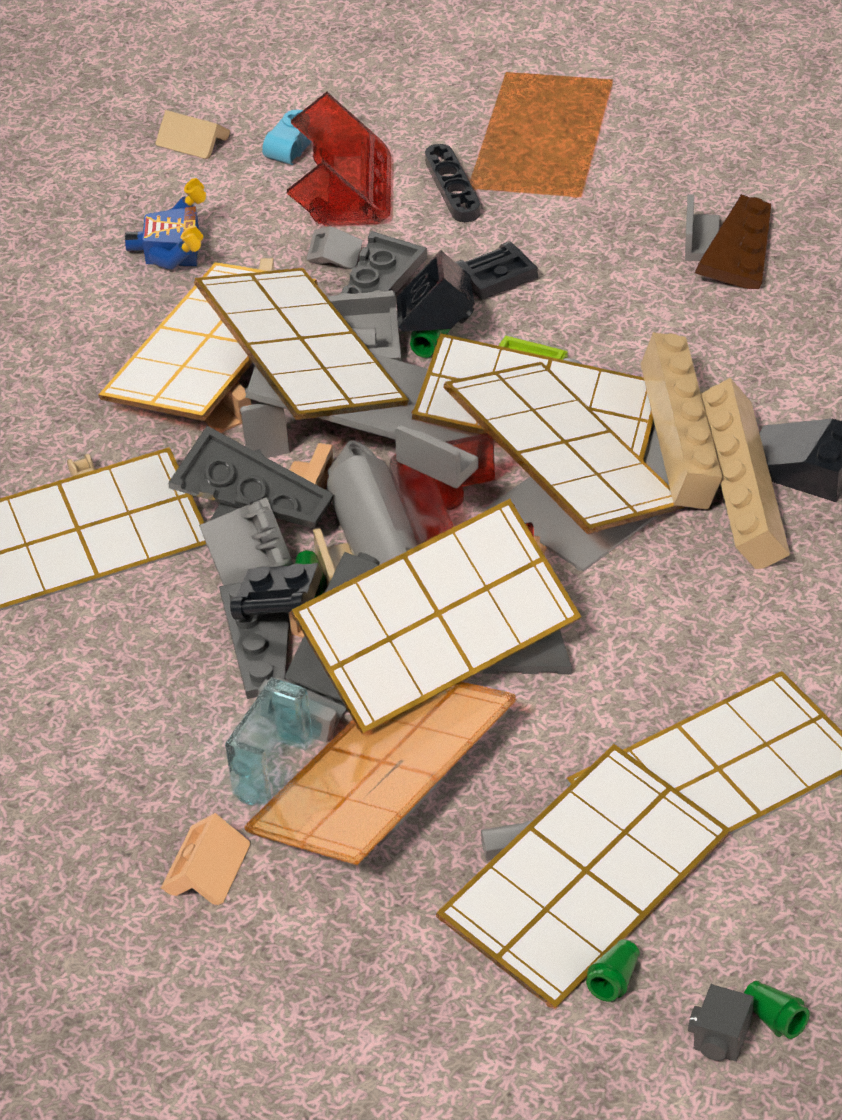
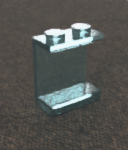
M271 677L226 741L225 748L232 793L241 802L248 805H253L256 802L268 807L271 804L272 797L266 758L277 742L306 751L313 741L307 688Z

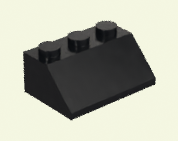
M442 250L429 261L396 297L398 328L403 332L452 329L458 322L460 324L464 323L473 313L475 303L470 275Z

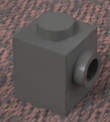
M710 984L702 1007L694 1006L690 1016L688 1032L694 1033L693 1049L701 1051L705 1057L711 1060L721 1061L728 1059L737 1062L752 1022L754 996Z

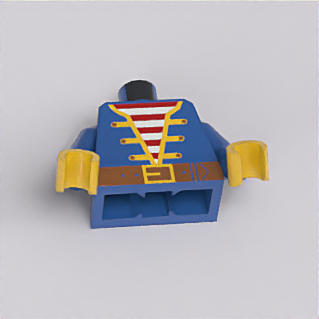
M193 178L184 187V192L188 196L182 197L173 208L167 211L146 214L144 216L143 231L125 232L126 251L144 250L146 264L157 265L169 270L177 266H197L198 250L204 235L199 230L197 209L194 203L200 204L205 201L206 192L204 191V185L197 178Z

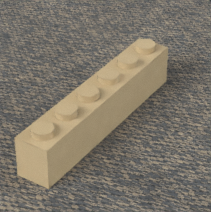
M653 332L641 361V369L673 503L677 506L709 509L722 480V473L687 339L684 336L673 333Z
M729 378L701 393L722 473L720 483L735 547L755 569H763L789 556L790 551L752 402L736 383Z

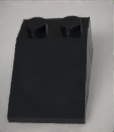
M832 418L764 425L759 434L771 481L837 502L842 494V421Z

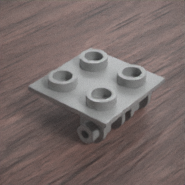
M267 497L199 525L223 586L243 582L248 569L262 566H289L293 564Z

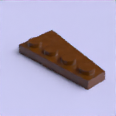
M741 194L698 263L695 274L745 289H759L763 279L772 204L757 197H748Z

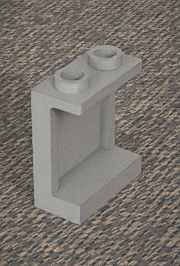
M376 290L368 293H341L327 297L351 328H376L377 348H370L371 353L401 361L395 291Z

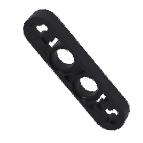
M434 144L426 148V166L452 217L464 223L478 219L480 216V201L452 148L446 144ZM444 174H454L452 176H442ZM453 191H462V193H456V194H455V193H451V192H453ZM465 203L467 209L461 207V204Z

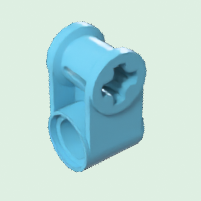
M296 109L284 114L283 118L272 131L268 132L264 139L262 152L266 158L290 165L294 164L292 161L296 157H300L302 152L312 142V136L308 133V125L310 124L308 112Z

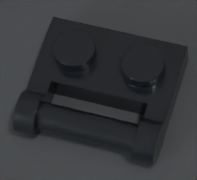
M511 241L500 244L499 249L471 260L455 262L470 275L472 291L481 300L538 278V267Z
M292 564L277 567L262 566L248 569L238 596L233 597L230 602V612L233 619H247L249 615L293 612L292 609L314 599L323 575L319 564Z

